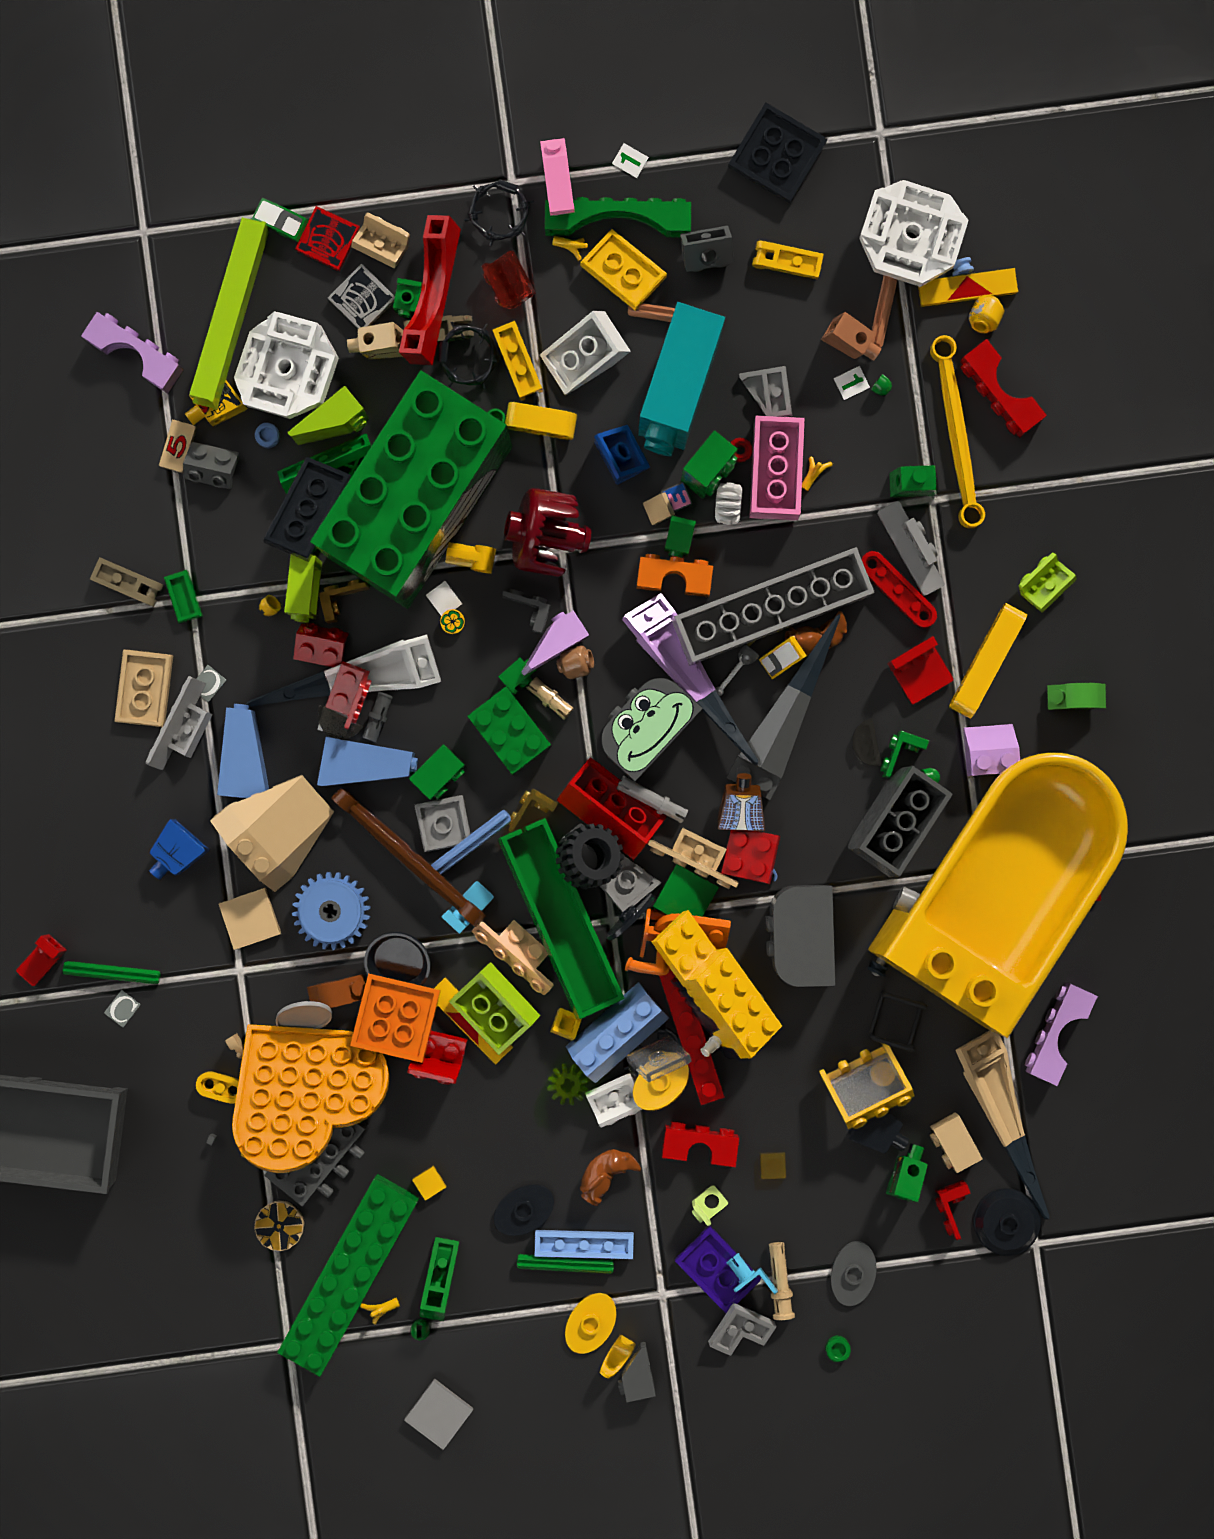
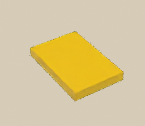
M613 229L580 262V266L635 311L667 277L665 271Z

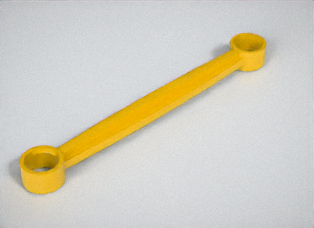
M942 335L937 337L932 343L930 355L935 361L939 362L949 438L963 503L958 519L962 526L973 529L984 521L985 510L979 503H976L967 433L952 357L957 347L953 338ZM944 341L950 345L951 353L949 356L942 357L936 353L935 345L938 342ZM972 507L978 510L980 520L977 523L970 524L964 519L966 508Z

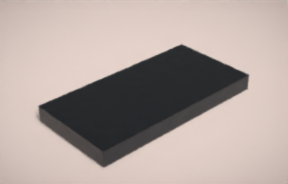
M306 456L263 539L264 543L309 562L316 549L310 541L351 479V475Z

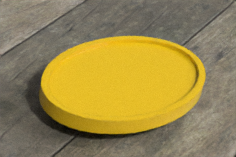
M666 1055L649 1063L638 1075L633 1087V1098L637 1106L643 1110L655 1111L674 1102L688 1083L689 1067L687 1062L680 1056Z
M604 1293L591 1294L581 1300L572 1310L565 1329L566 1342L572 1351L580 1354L592 1352L600 1347L611 1334L616 1321V1306L609 1295Z

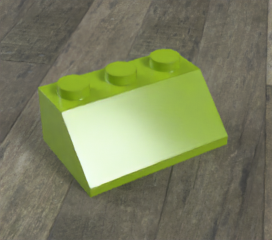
M491 962L449 1000L453 1007L498 1055L541 1016Z

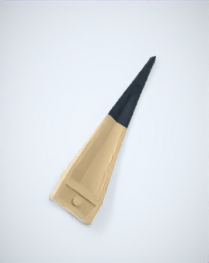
M989 1030L955 1051L965 1070L963 1074L1038 1210L1044 1219H1049V1213L1034 1170L1019 1114L1007 1050L1000 1035Z

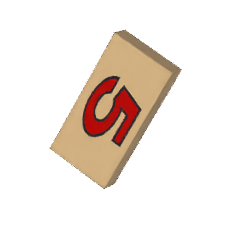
M172 419L159 463L160 467L184 474L183 462L191 442L194 441L197 430L196 426Z

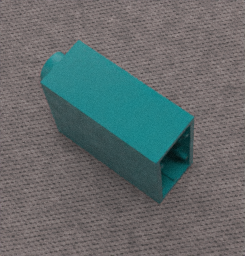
M677 301L640 414L638 435L645 437L644 448L664 456H672L674 447L685 450L720 343L725 322L724 316Z

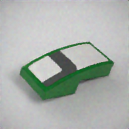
M264 198L261 199L252 217V220L265 221L269 229L296 242L299 241L309 221L305 217Z

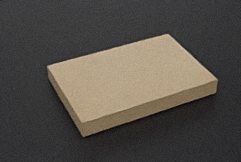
M123 649L115 722L154 727L164 726L173 655Z

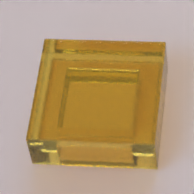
M784 1152L760 1153L761 1179L786 1178Z

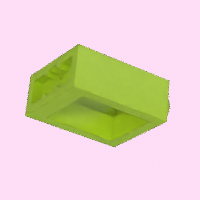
M294 555L290 556L284 612L290 615L291 619L295 622L309 623V619L316 620L322 561L313 555L309 562Z

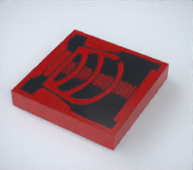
M315 206L295 250L340 272L352 248V240L361 228L348 220Z

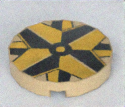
M278 1200L267 1204L260 1210L255 1219L254 1229L258 1240L263 1246L270 1250L283 1251L290 1249L301 1238L304 1231V1219L302 1213L288 1201Z

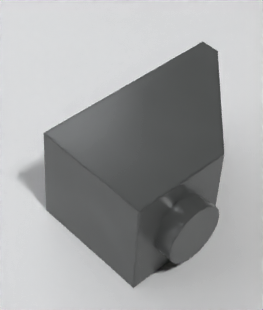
M646 1342L639 1344L622 1370V1380H618L620 1395H625L626 1402L656 1397Z

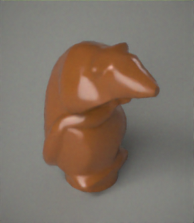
M842 611L835 615L836 617L840 614V619L829 649L840 644L843 635L847 633V622ZM834 618L828 620L820 628L802 626L794 629L790 627L789 631L785 633V640L794 636L808 656Z
M611 1149L598 1155L590 1162L582 1177L580 1190L583 1193L581 1197L590 1204L598 1206L602 1201V1197L609 1190L611 1179H613L614 1175L626 1173V1170L640 1171L639 1163L630 1153L621 1152L616 1149Z

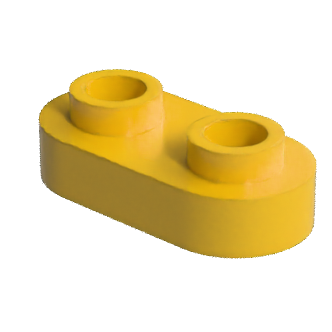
M208 1071L198 1077L196 1089L204 1097L234 1104L237 1094L230 1093L229 1089L231 1086H235L238 1089L239 1079ZM208 1079L214 1082L213 1088L207 1087L206 1081Z

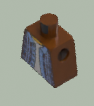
M740 773L737 775L736 784L725 785L717 817L718 829L765 831L760 786L751 785L752 776L750 774Z

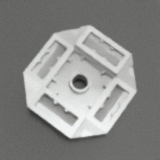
M902 180L885 188L875 190L859 239L874 272L921 287L953 269L969 220L960 211L951 195ZM911 232L915 234L916 238H910L906 233Z
M274 311L267 317L268 319L258 324L249 332L234 379L245 406L291 419L324 403L339 357L321 325ZM291 366L290 371L285 373L286 369Z

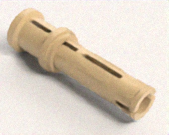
M784 1242L769 1244L773 1284L778 1290L775 1295L773 1292L771 1293V1298L774 1299V1320L795 1318V1313L792 1312L791 1306L793 1292L788 1286Z

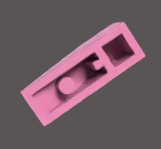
M565 138L540 141L550 216L574 213Z

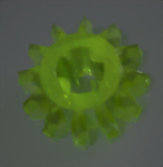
M563 1063L562 1073L555 1067L553 1072L557 1077H548V1081L556 1083L549 1085L548 1091L557 1090L552 1095V1099L555 1100L562 1096L560 1100L561 1105H564L566 1098H569L570 1105H574V1096L580 1101L583 1100V1096L579 1091L588 1092V1088L581 1084L588 1083L589 1079L587 1077L579 1078L584 1073L581 1069L577 1073L574 1072L576 1064L571 1065L570 1071L567 1070L566 1063ZM566 1078H569L570 1082L573 1080L575 1083L572 1085L571 1090H566V1086L562 1087Z

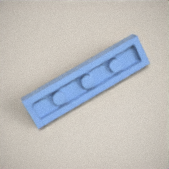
M536 1230L535 1257L633 1259L634 1233Z

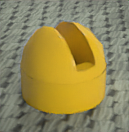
M272 595L264 597L259 604V610L265 612L264 616H273L281 609L280 602Z

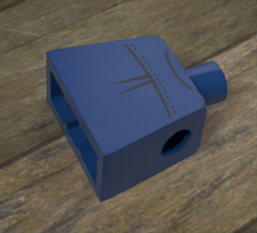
M170 819L150 850V854L158 861L149 871L159 880L168 870L174 875H180L208 853L210 849L176 819Z

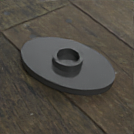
M854 1241L845 1245L837 1254L831 1270V1287L836 1299L843 1305L854 1306L861 1303L868 1296L876 1278L875 1256L871 1248L861 1241Z

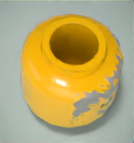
M983 296L975 301L968 319L975 331L988 333L998 328L1005 310L998 298Z

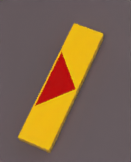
M1015 268L938 278L921 287L918 286L921 307L976 300L983 296L998 297L1018 293Z
M446 977L434 988L441 991L437 1004L438 1007L495 1065L513 1048L510 1045L500 1055L494 1051L449 1002L459 991Z

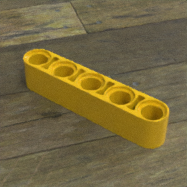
M1007 603L1002 606L953 696L949 708L970 719L974 716L1027 617L1026 613Z

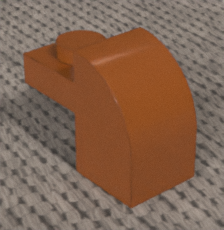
M363 974L309 986L307 987L310 1001L324 1003L330 1008L362 1000L365 981Z

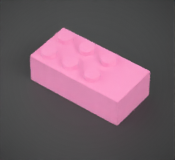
M755 416L753 423L749 518L798 521L801 514L805 418Z

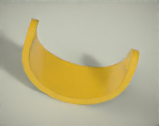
M620 1335L606 1355L600 1368V1374L608 1379L617 1374L630 1358L636 1344L625 1336Z

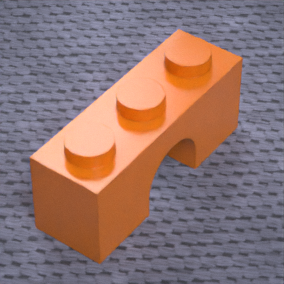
M646 554L645 557H640L637 589L661 592L663 579L669 574H677L685 581V595L709 597L713 566L708 565V561L694 560V563L684 562V558L670 557V560L660 559V555Z

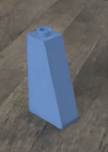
M234 704V708L226 707L217 795L249 798L253 794L269 790L255 711L248 710L249 705Z
M326 737L317 785L334 786L411 777V773L416 772L418 758H414V752Z

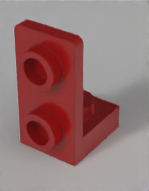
M50 934L40 936L35 942L37 947L16 970L31 986H36L67 951Z
M964 1180L936 1190L938 1198H935L937 1208L940 1213L944 1212L947 1221L943 1222L948 1235H953L956 1240H960L961 1236L948 1202L957 1203L966 1199L965 1195L971 1194Z

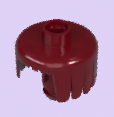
M531 488L524 494L518 512H508L504 527V540L513 541L512 558L517 569L560 577L565 573L566 569L558 567L557 564L550 563L557 562L558 557L547 551V548L574 552L575 549H578L579 553L588 550L591 541V529L586 525L581 528L578 523L563 521V518L579 517V511L575 508L578 506V502L574 495Z

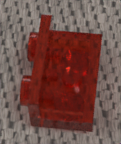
M508 251L494 262L484 263L481 266L486 282L492 286L496 293L495 299L503 308L514 309L536 294L514 251Z

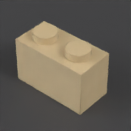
M953 1113L930 1126L933 1132L929 1134L936 1148L939 1146L942 1148L944 1155L941 1158L948 1169L952 1168L956 1173H959L983 1159L957 1113Z

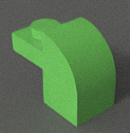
M1067 683L1047 685L1048 710L1106 708V684Z

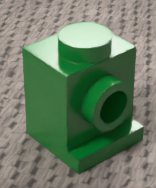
M397 279L393 309L395 313H398V316L408 319L412 318L420 298L422 282ZM404 295L412 296L411 300L404 301Z
M519 658L498 676L514 696L519 694L516 690L519 686L521 689H524L532 682L531 676L537 670L535 669L525 676L522 674L521 671L528 659L523 661Z

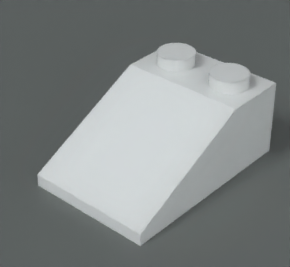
M592 311L543 351L540 357L564 394L568 395L615 365L631 351L606 312Z

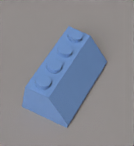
M639 982L623 995L625 999L609 1007L573 1041L565 1046L583 1073L595 1083L669 1019L667 1014Z

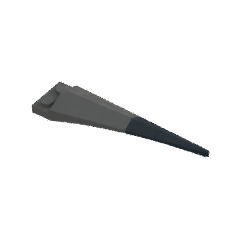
M840 614L834 618L747 742L757 757L758 764L754 765L740 752L727 776L728 779L736 782L738 774H750L752 776L751 785H759L761 796L771 800L784 774L837 628Z

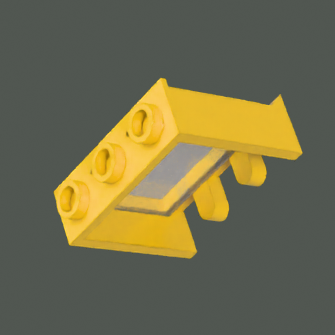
M882 1043V1047L872 1052H869L868 1049L859 1053L860 1058L850 1063H847L846 1060L840 1061L837 1064L838 1069L828 1074L825 1073L824 1069L819 1071L848 1129L852 1127L854 1129L860 1128L867 1123L868 1119L874 1116L876 1118L882 1117L889 1112L890 1108L896 1105L899 1107L904 1106L914 1097V1092L890 1046Z

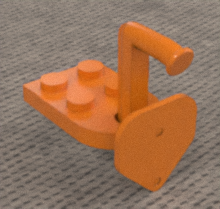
M647 908L644 917L640 957H644L646 941H653L680 915L679 913L667 915L660 910ZM692 915L716 949L726 948L731 921ZM656 920L657 922L655 926H649V921ZM657 951L655 964L636 961L629 957L625 971L630 970L662 976L669 973L670 967Z

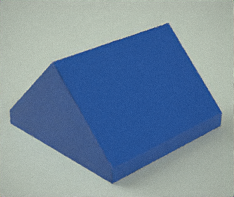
M628 425L594 436V443L616 485L650 468Z

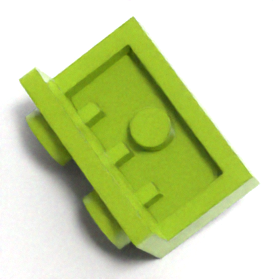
M1053 552L1048 557L1042 558L1037 568L1031 574L1028 573L1021 579L1019 590L1022 597L1043 613L1077 580V577L1058 561L1057 555Z

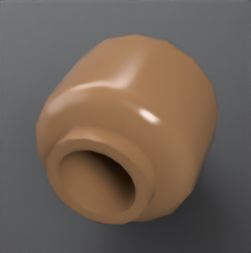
M583 645L572 646L560 653V658L557 659V668L568 679L587 676L590 674L591 668H594L593 654L590 649H586Z

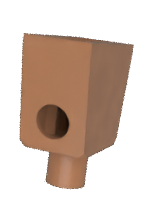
M846 312L832 320L821 339L853 359L865 355L874 361L881 351L879 346L871 342L875 333Z

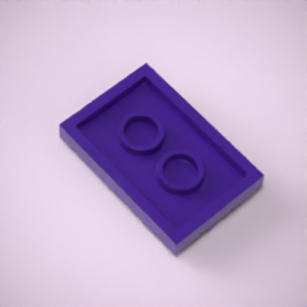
M708 1226L675 1258V1262L725 1313L728 1312L733 1303L738 1304L762 1280L758 1275L737 1292L733 1290L740 1280L726 1262L732 1258L737 1264L733 1258L737 1252L711 1226Z

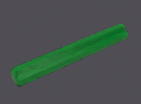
M71 961L64 962L63 974L148 984H158L161 977L160 971Z
M520 1254L517 1257V1268L612 1274L614 1261L612 1259L535 1257V1255Z

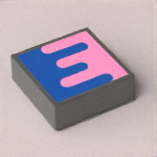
M684 482L661 491V493L666 492L674 513L692 506V501Z

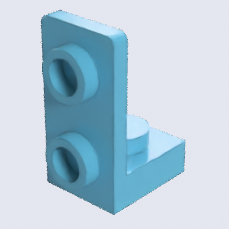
M476 881L463 894L467 900L472 902L481 911L494 898L493 894L479 881ZM453 906L442 916L459 934L470 924Z

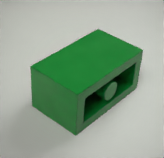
M443 744L409 780L429 800H432L434 797L438 800L448 790L445 786L451 780L456 782L465 773L463 768L466 765Z

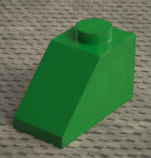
M672 516L664 551L669 552L668 556L683 558V555L688 556L696 521Z

